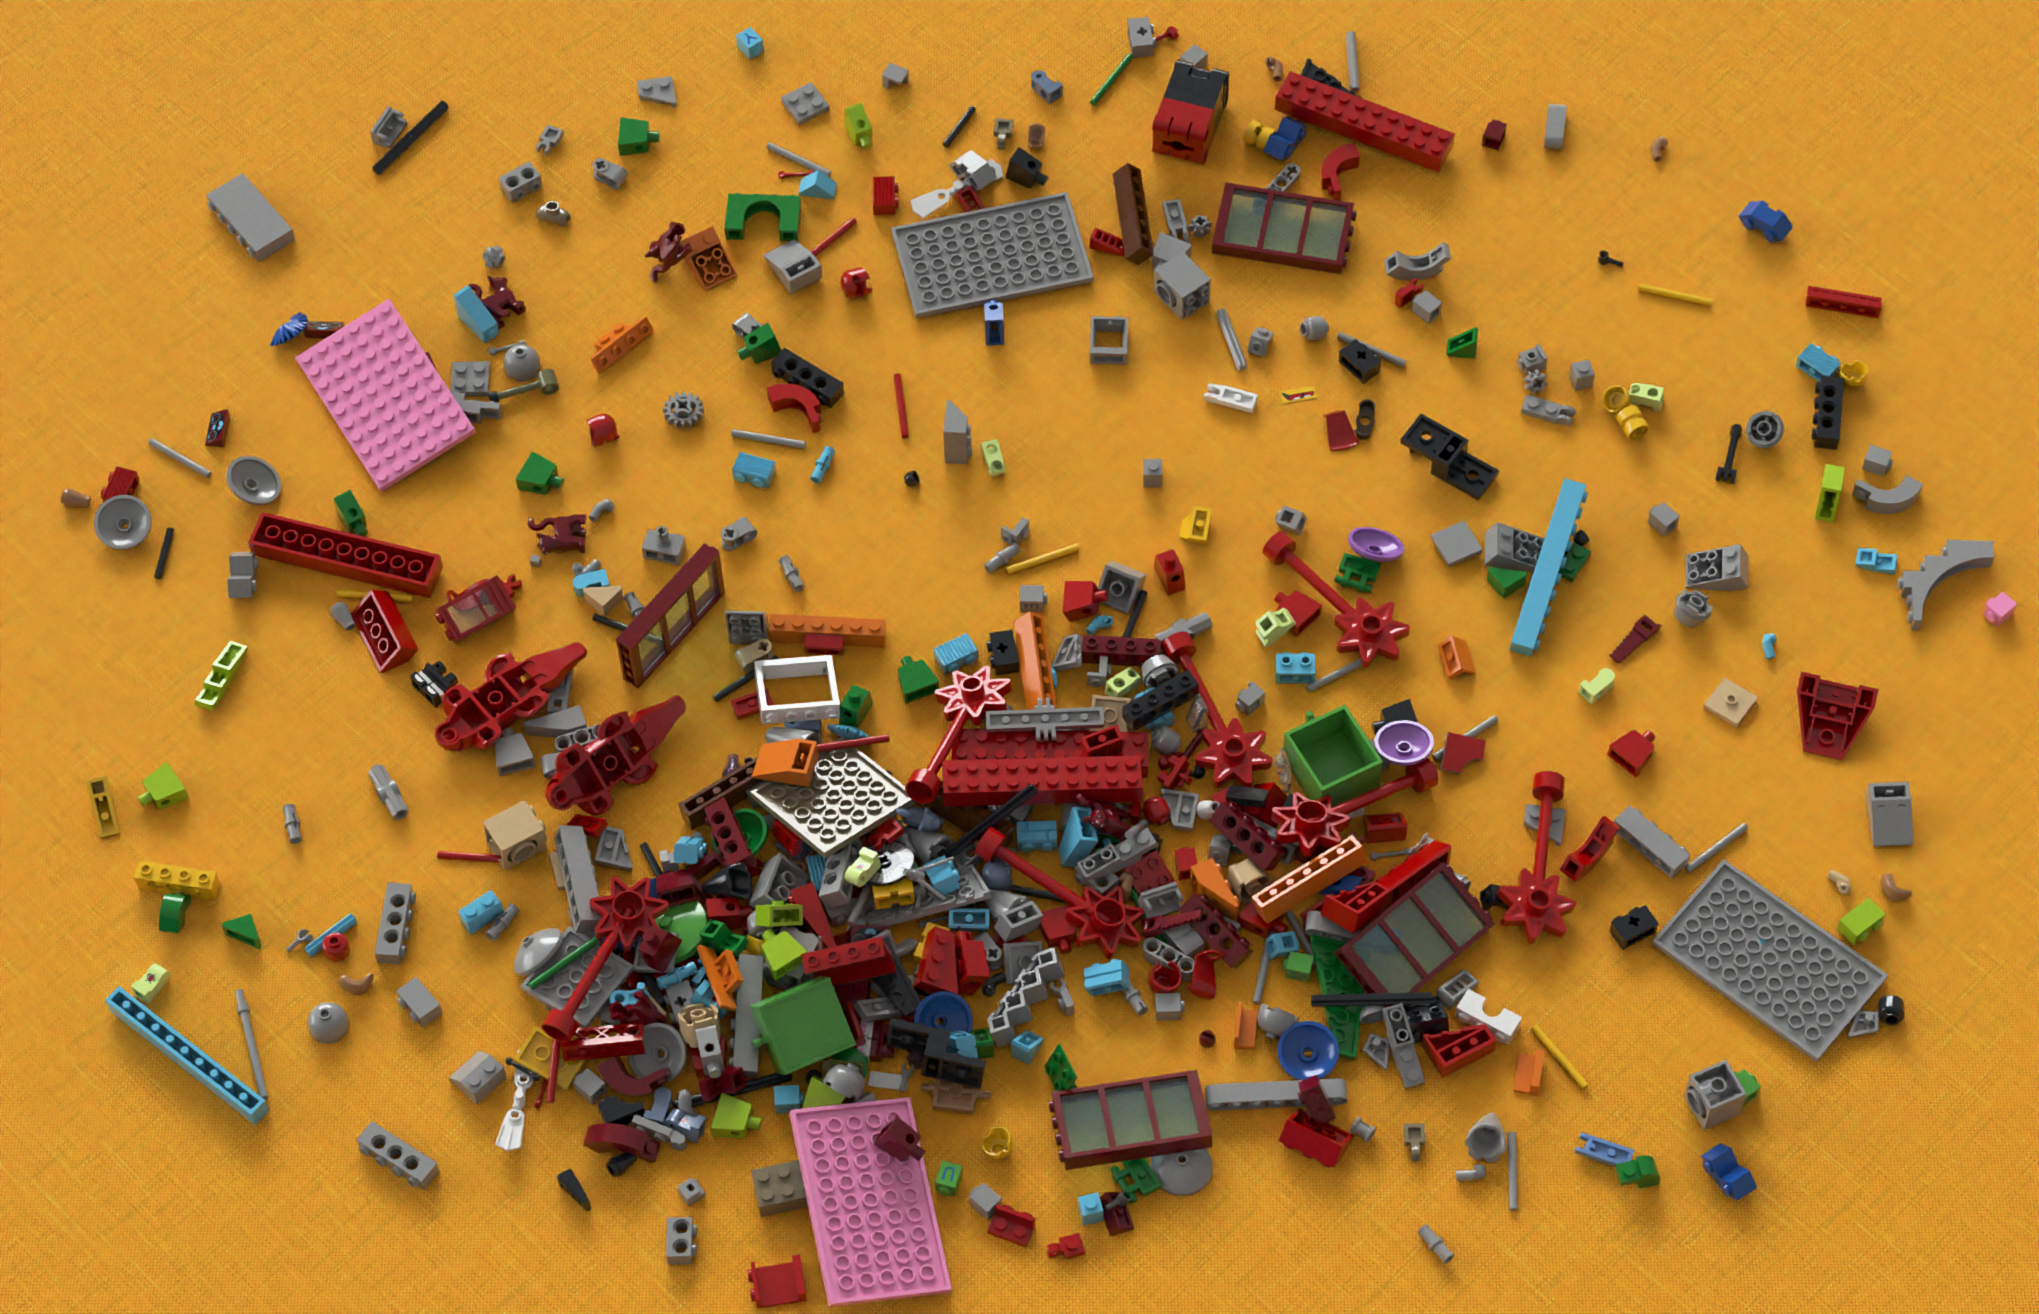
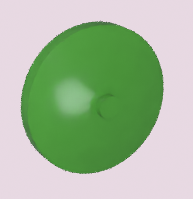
M692 901L669 907L668 912L654 919L660 929L667 932H677L680 935L679 938L682 939L677 949L675 964L691 957L698 951L697 947L703 945L704 941L699 933L709 920L699 902Z

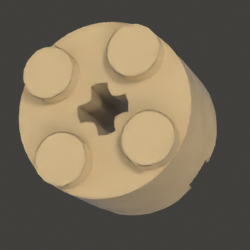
M1249 857L1239 864L1231 865L1227 870L1228 875L1226 879L1230 883L1231 891L1237 896L1239 902L1244 901L1245 904L1252 901L1253 895L1272 884V878L1267 871H1263Z
M703 1003L692 1004L684 1007L681 1014L678 1013L680 1034L684 1042L689 1043L690 1047H699L695 1029L715 1025L718 1040L721 1039L719 1012L715 1005L709 1004L710 1007H704Z

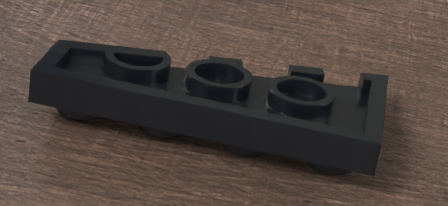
M886 938L884 941L893 953L896 973L871 978V980L905 1017H908L916 1012L921 1000L890 941Z

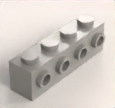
M1629 805L1614 819V823L1620 827L1617 834L1671 879L1688 864L1690 857L1688 851L1683 846L1675 843L1670 835L1664 834L1659 830L1654 822L1647 820L1638 809H1634Z

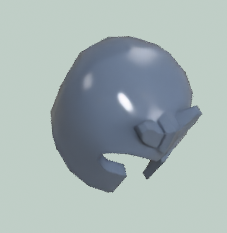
M998 859L992 860L990 863L987 862L981 870V878L988 889L1006 892L1012 889V869L1009 864Z

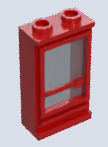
M496 575L435 610L437 613L435 617L439 624H443L446 628L445 634L449 641L453 640L455 644L509 614L517 607L500 578Z

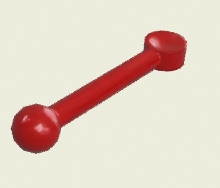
M811 170L800 173L780 171L778 177L784 179L790 176H808L815 171Z
M544 1079L538 1099L535 1101V1108L541 1107V1100L548 1082L546 1079Z

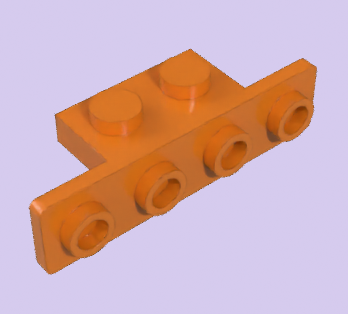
M644 316L632 326L623 323L617 324L609 333L601 336L594 343L599 352L593 355L590 360L598 373L604 371L654 331L648 318Z
M699 945L697 947L699 957L719 1007L735 1011L737 1006L732 993L744 980L732 951L725 949L717 958L713 948Z

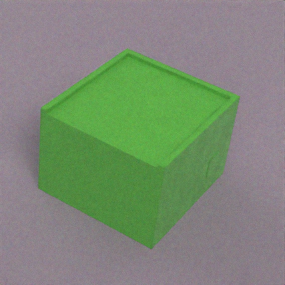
M1346 705L1340 706L1317 718H1314L1313 712L1309 711L1305 715L1304 724L1284 733L1282 759L1309 800H1318L1329 795L1332 797V808L1380 787L1383 761Z
M818 976L749 1005L761 1038L751 1041L752 1046L758 1048L762 1044L765 1045L776 1073L787 1075L856 1045L830 977Z

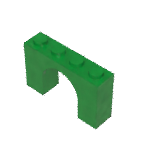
M728 193L725 219L726 239L744 240L745 225L748 218L757 212L766 211L775 214L780 219V241L790 242L795 239L798 242L801 196Z

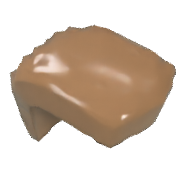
M1039 123L1029 125V147L1035 149L1043 147L1044 125Z
M1885 873L1881 876L1880 884L1882 891L1889 900L1893 902L1900 901L1912 896V891L1900 889L1896 886L1892 874Z
M369 973L361 980H354L344 974L338 982L349 993L361 995L371 985L374 975Z

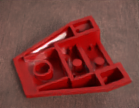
M1801 671L1797 687L1803 751L1843 760L1874 710L1879 689L1863 685L1858 687L1823 680L1820 679L1819 675Z

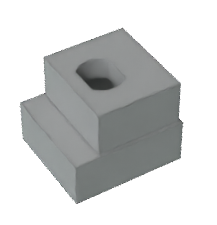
M667 850L659 851L663 872L668 870L678 871L679 865L674 862V852L667 853Z
M690 1178L678 1185V1193L687 1206L706 1196L696 1179L692 1180Z

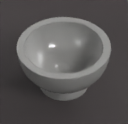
M1383 1005L1362 1006L1363 1009L1359 1016L1362 1024H1371L1384 1019L1382 1009L1385 1007Z

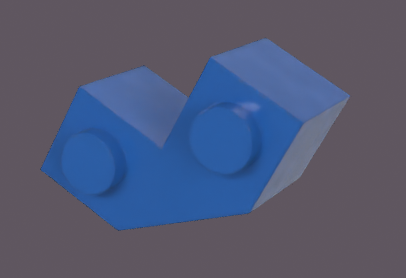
M1283 117L1276 134L1269 136L1263 151L1280 160L1290 158L1298 144L1305 138L1307 125L1290 117Z
M1764 201L1749 202L1738 215L1747 230L1761 229L1769 242L1782 241L1793 228L1784 212L1772 210L1768 207V203Z
M1719 1143L1701 1155L1704 1162V1170L1714 1179L1727 1197L1738 1201L1757 1188L1750 1170L1738 1165L1732 1148Z

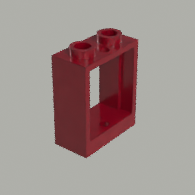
M715 849L685 871L694 881L696 894L705 904L706 899H714V897L709 894H703L702 885L698 881L718 866L721 869L725 868L724 859ZM717 896V897H715V898H729V897Z

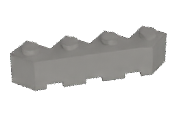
M1054 947L1035 953L1031 959L1032 963L1027 969H1023L1015 980V986L1011 991L1006 992L999 1002L1000 1006L987 1018L990 1034L998 1048L1011 1044L1012 1040L1016 1038L1014 1026L1033 1020L1030 1004L1049 998L1046 983L1065 977L1062 962Z

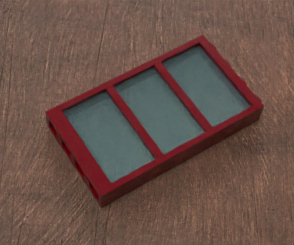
M1225 182L1212 241V253L1341 274L1342 268H1346L1348 257H1345V253L1350 250L1351 242L1348 241V238L1353 235L1354 226H1351V223L1356 220L1357 211L1354 210V203Z
M704 543L616 639L623 679L636 688H639L725 594L720 553L715 547H710Z
M1443 862L1334 953L1367 994L1415 993L1495 924L1492 921L1491 915L1480 907L1478 899L1467 891L1465 883L1458 880L1454 875L1452 867ZM1383 1005V1006L1386 1008V1007H1390V1006H1393V1005Z
M1197 1069L1052 1092V1100L1048 1101L1050 1113L1055 1115V1117H1052L1053 1129L1058 1130V1133L1055 1134L1056 1144L1061 1146V1150H1058L1060 1163L1064 1162L1065 1170L1212 1148V1132Z

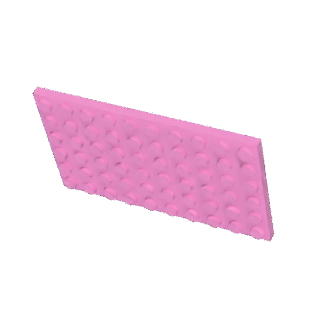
M387 299L295 357L381 492L476 433L475 428L390 299Z
M910 1097L791 1110L789 1114L829 1307L950 1293L952 1288L923 1157L917 1161L909 1155L901 1161L873 1144L881 1130L896 1116L917 1132Z

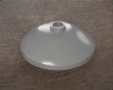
M242 456L232 461L227 469V484L234 495L242 501L252 505H267L278 497L281 490V480L276 470L266 461L253 456Z
M117 495L109 498L98 508L94 518V528L98 538L106 546L117 550L131 549L142 543L148 536L152 524L151 514L147 506L140 499L130 495ZM124 524H128L126 529L122 528Z
M548 928L527 936L522 941V945L519 947L514 960L515 973L519 976H525L545 964L556 952L562 941L561 931L557 928Z
M664 1023L645 1025L643 1033L645 1054L629 1055L630 1066L639 1078L646 1077L663 1067L669 1068L673 1075L667 1078L668 1082H670L684 1068L687 1058L686 1044L681 1034L670 1025ZM661 1050L665 1052L664 1057L660 1055Z
M1205 1148L1154 1156L1151 1159V1169L1160 1182L1162 1190L1172 1195L1187 1196L1199 1192L1207 1185L1212 1175L1213 1163L1210 1153ZM1182 1158L1186 1161L1181 1163L1178 1160Z

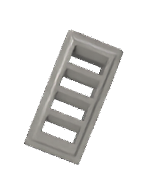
M1464 969L1439 987L1436 996L1439 997L1442 1005L1450 1010L1461 1001L1468 989L1473 990L1479 984V981Z

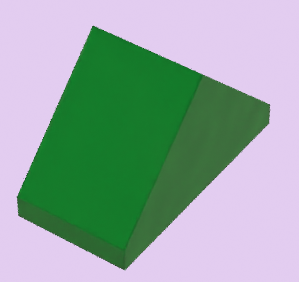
M1472 328L1448 339L1446 355L1475 359L1478 328Z
M1488 567L1487 581L1504 599L1525 585L1527 572Z
M251 914L226 921L222 924L225 935L257 949L262 947Z
M990 1029L972 1030L970 1034L974 1035L976 1039L977 1058L994 1057V1044Z

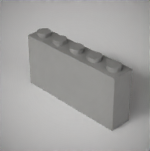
M243 173L206 195L208 199L207 206L210 211H215L219 221L227 225L226 227L230 234H235L239 244L245 246L250 257H255L258 262L295 241L292 228Z

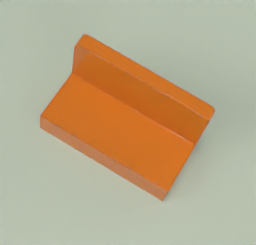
M1450 636L1438 644L1447 678L1454 679L1463 672L1471 675L1476 673L1468 644L1465 640Z
M1238 1002L1234 1048L1254 1051L1258 1010L1242 1009V1002Z
M1537 1049L1535 1056L1519 1054L1513 1088L1514 1092L1538 1095L1545 1050Z

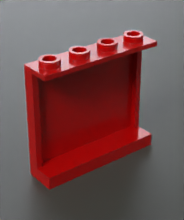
M882 936L802 954L805 974L812 973L814 978L818 976L830 977L833 987L896 973L893 953Z

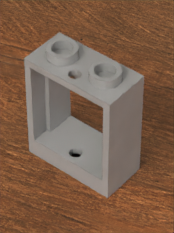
M1091 317L1090 364L1127 365L1128 317ZM1096 331L1123 332V348L1095 347Z

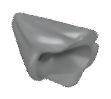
M989 889L993 898L984 900L995 923H997L1001 913L1030 902L1026 896Z
M1494 1112L1486 1114L1475 1123L1466 1137L1465 1144L1469 1148L1468 1154L1473 1159L1480 1160L1484 1158L1486 1162L1493 1163L1498 1161L1499 1155L1503 1154L1506 1150L1504 1129Z

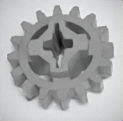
M683 391L682 395L676 392V397L669 396V401H665V407H663L665 420H668L669 425L674 423L676 429L679 425L682 426V429H685L686 425L692 428V423L697 425L698 419L703 418V402L699 400L698 395L693 397L692 392L686 395L685 391Z

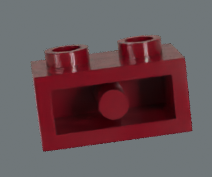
M1317 1074L1298 1082L1300 1092L1297 1094L1301 1103H1306L1308 1107L1306 1112L1310 1121L1314 1120L1318 1127L1336 1119L1334 1107Z

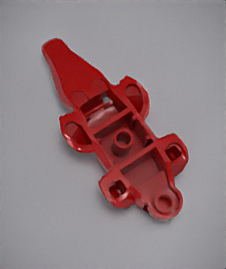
M573 642L565 647L534 655L522 662L514 661L515 658L512 656V653L495 657L489 662L485 670L484 677L486 682L474 690H468L461 684H457L446 691L442 704L444 712L448 717L445 722L439 724L435 729L437 744L444 748V750L454 752L472 747L482 751L492 747L501 737L503 729L509 727L518 718L528 719L533 717L543 708L549 699L548 694L555 691L567 674L582 659L587 657L586 648L579 642ZM521 676L525 677V682L521 681Z
M680 695L672 696L662 703L641 709L630 717L627 711L613 714L601 722L597 732L598 738L584 747L580 743H575L564 749L556 758L555 768L557 772L551 778L546 788L545 797L549 805L556 810H567L573 804H577L579 808L590 815H600L613 806L614 801L610 791L619 782L624 780L628 784L635 785L649 780L658 767V764L651 759V753L663 742L677 719L686 711V704ZM638 746L639 750L635 751L633 747Z

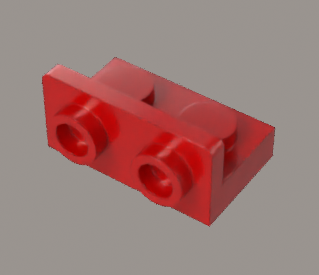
M997 1204L987 1232L990 1235L1026 1248L1036 1226L1035 1218L1027 1212L1020 1213L1008 1205L1001 1206Z

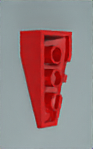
M813 882L790 890L791 896H788L789 903L803 905L804 922L817 937L822 936V944L825 948L835 947V940Z

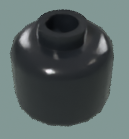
M1895 995L1882 997L1878 1002L1879 1019L1887 1025H1896L1903 1021L1905 1017L1904 1001Z

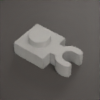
M547 125L539 137L540 142L536 145L537 152L545 148V155H549L550 147L556 148L564 136V131Z

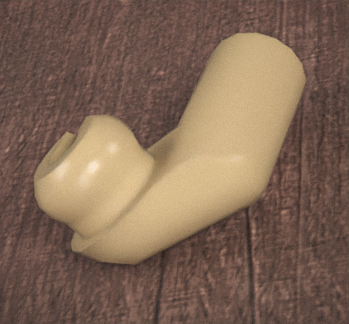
M1831 869L1827 879L1836 882L1838 891L1841 894L1846 895L1850 893L1851 885L1848 877Z

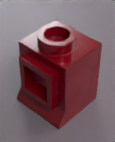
M1492 119V122L1488 123L1485 133H1483L1481 146L1499 151L1506 134L1507 124Z

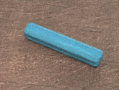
M348 914L305 947L306 953L310 957L323 949V940L327 935L334 932L343 934L357 923L356 918L352 914Z

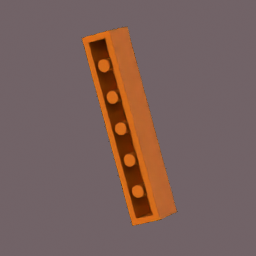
M1029 611L1014 621L1026 710H1033L1034 705H1038V698H1042V705H1046V698H1050V705H1054V709H1057L1044 617Z
M770 614L768 632L770 642L804 644L805 634L812 633L842 635L844 646L885 648L886 623L884 619Z
M1351 835L1253 895L1252 900L1257 913L1268 924L1367 863L1363 846Z

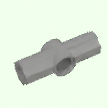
M1203 612L1188 620H1177L1171 628L1154 635V639H1160V650L1163 651L1161 645L1170 635L1177 632H1188L1193 640L1195 635L1212 628L1213 624L1208 613Z
M383 764L371 767L368 774L376 787V792L381 802L387 806L394 820L404 818L409 813V810L401 797L396 782L391 780Z

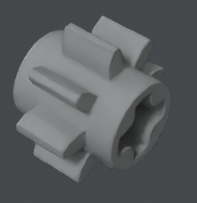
M1197 215L1194 219H1190L1189 231H1193L1194 237L1203 238L1206 234H1210L1211 222H1207V216Z
M498 246L488 247L483 254V259L486 262L485 265L491 269L501 267L506 258L502 252L503 249Z
M1538 369L1535 370V373L1528 371L1527 377L1523 378L1527 383L1524 387L1527 390L1530 389L1533 394L1536 393V390L1543 392L1544 386L1548 384L1544 381L1547 376L1544 373L1540 374Z

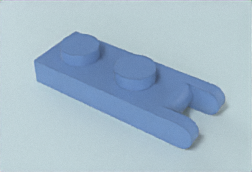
M1580 1133L1579 1136L1581 1140L1586 1141L1584 1149L1576 1147L1574 1151L1578 1155L1614 1167L1618 1163L1631 1161L1634 1153L1633 1149L1586 1133Z

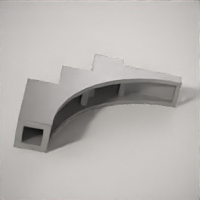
M1947 540L1945 547L1941 548V556L1925 555L1923 563L1920 562L1919 571H1903L1901 578H1898L1897 588L1901 590V597H1906V605L1910 606L1907 621L1911 623V630L1920 629L1923 604L1938 584L1959 572L1992 566L1994 560L1993 541Z

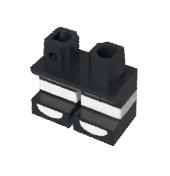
M440 661L432 666L427 663L422 671L419 673L415 671L410 675L412 686L435 708L442 703L446 691L458 683L457 677L451 672L445 677L442 676L447 670Z

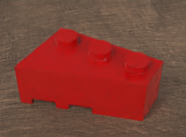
M1373 881L1356 886L1353 891L1347 892L1342 890L1336 896L1331 894L1325 895L1321 916L1345 928L1347 931L1355 933L1387 909L1391 890Z
M935 926L927 933L914 988L929 994L947 991L958 995L954 932Z
M1483 1024L1461 1028L1458 1031H1442L1441 1034H1425L1422 1036L1421 1046L1443 1078L1495 1051L1497 1040L1487 1025Z

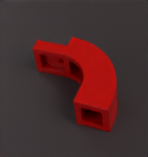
M1356 143L1346 144L1334 149L1323 162L1321 188L1322 190L1327 189L1328 195L1332 196L1333 200L1341 201L1342 190L1337 176L1345 170L1359 168L1360 155Z
M777 384L767 387L768 400L773 412L788 408L800 410L806 415L812 432L820 431L819 424L822 423L820 416L821 404L810 390L795 384Z
M1606 816L1601 817L1589 838L1578 850L1568 855L1559 870L1574 882L1583 878L1613 844L1612 840L1620 827Z

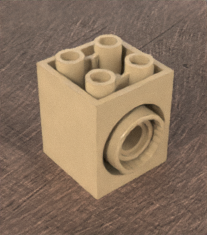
M525 800L483 821L485 840L494 855L502 856V859L498 860L504 870L546 850L547 836L544 833L546 831L545 825L542 820H537L534 808L531 805L528 806Z

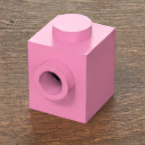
M2002 592L1996 598L1992 597L1987 601L1984 615L1988 621L1999 627L2014 614L2017 603Z

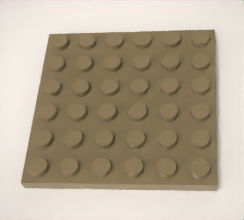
M841 737L834 742L844 741L846 739L844 737ZM856 747L819 752L809 787L767 781L750 791L753 800L824 858H827L897 815V809H906L916 803L907 795L905 786Z

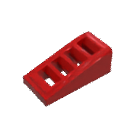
M972 185L955 193V198L964 212H970V209L975 206L978 207L975 210L985 209ZM969 195L971 196L966 200L963 199L964 197H967ZM971 201H974V202H975V203L970 204V205L967 206V203H969V202H971Z
M1094 228L1090 237L1089 249L1122 257L1125 256L1122 239L1101 229Z

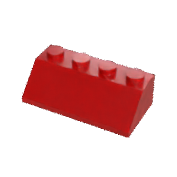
M371 589L353 610L351 616L380 673H384L407 663L419 649L389 591Z
M1436 840L1430 844L1426 843L1415 855H1409L1401 865L1392 867L1387 875L1378 877L1375 881L1391 890L1387 908L1436 866L1443 862L1449 865L1452 847L1449 844Z

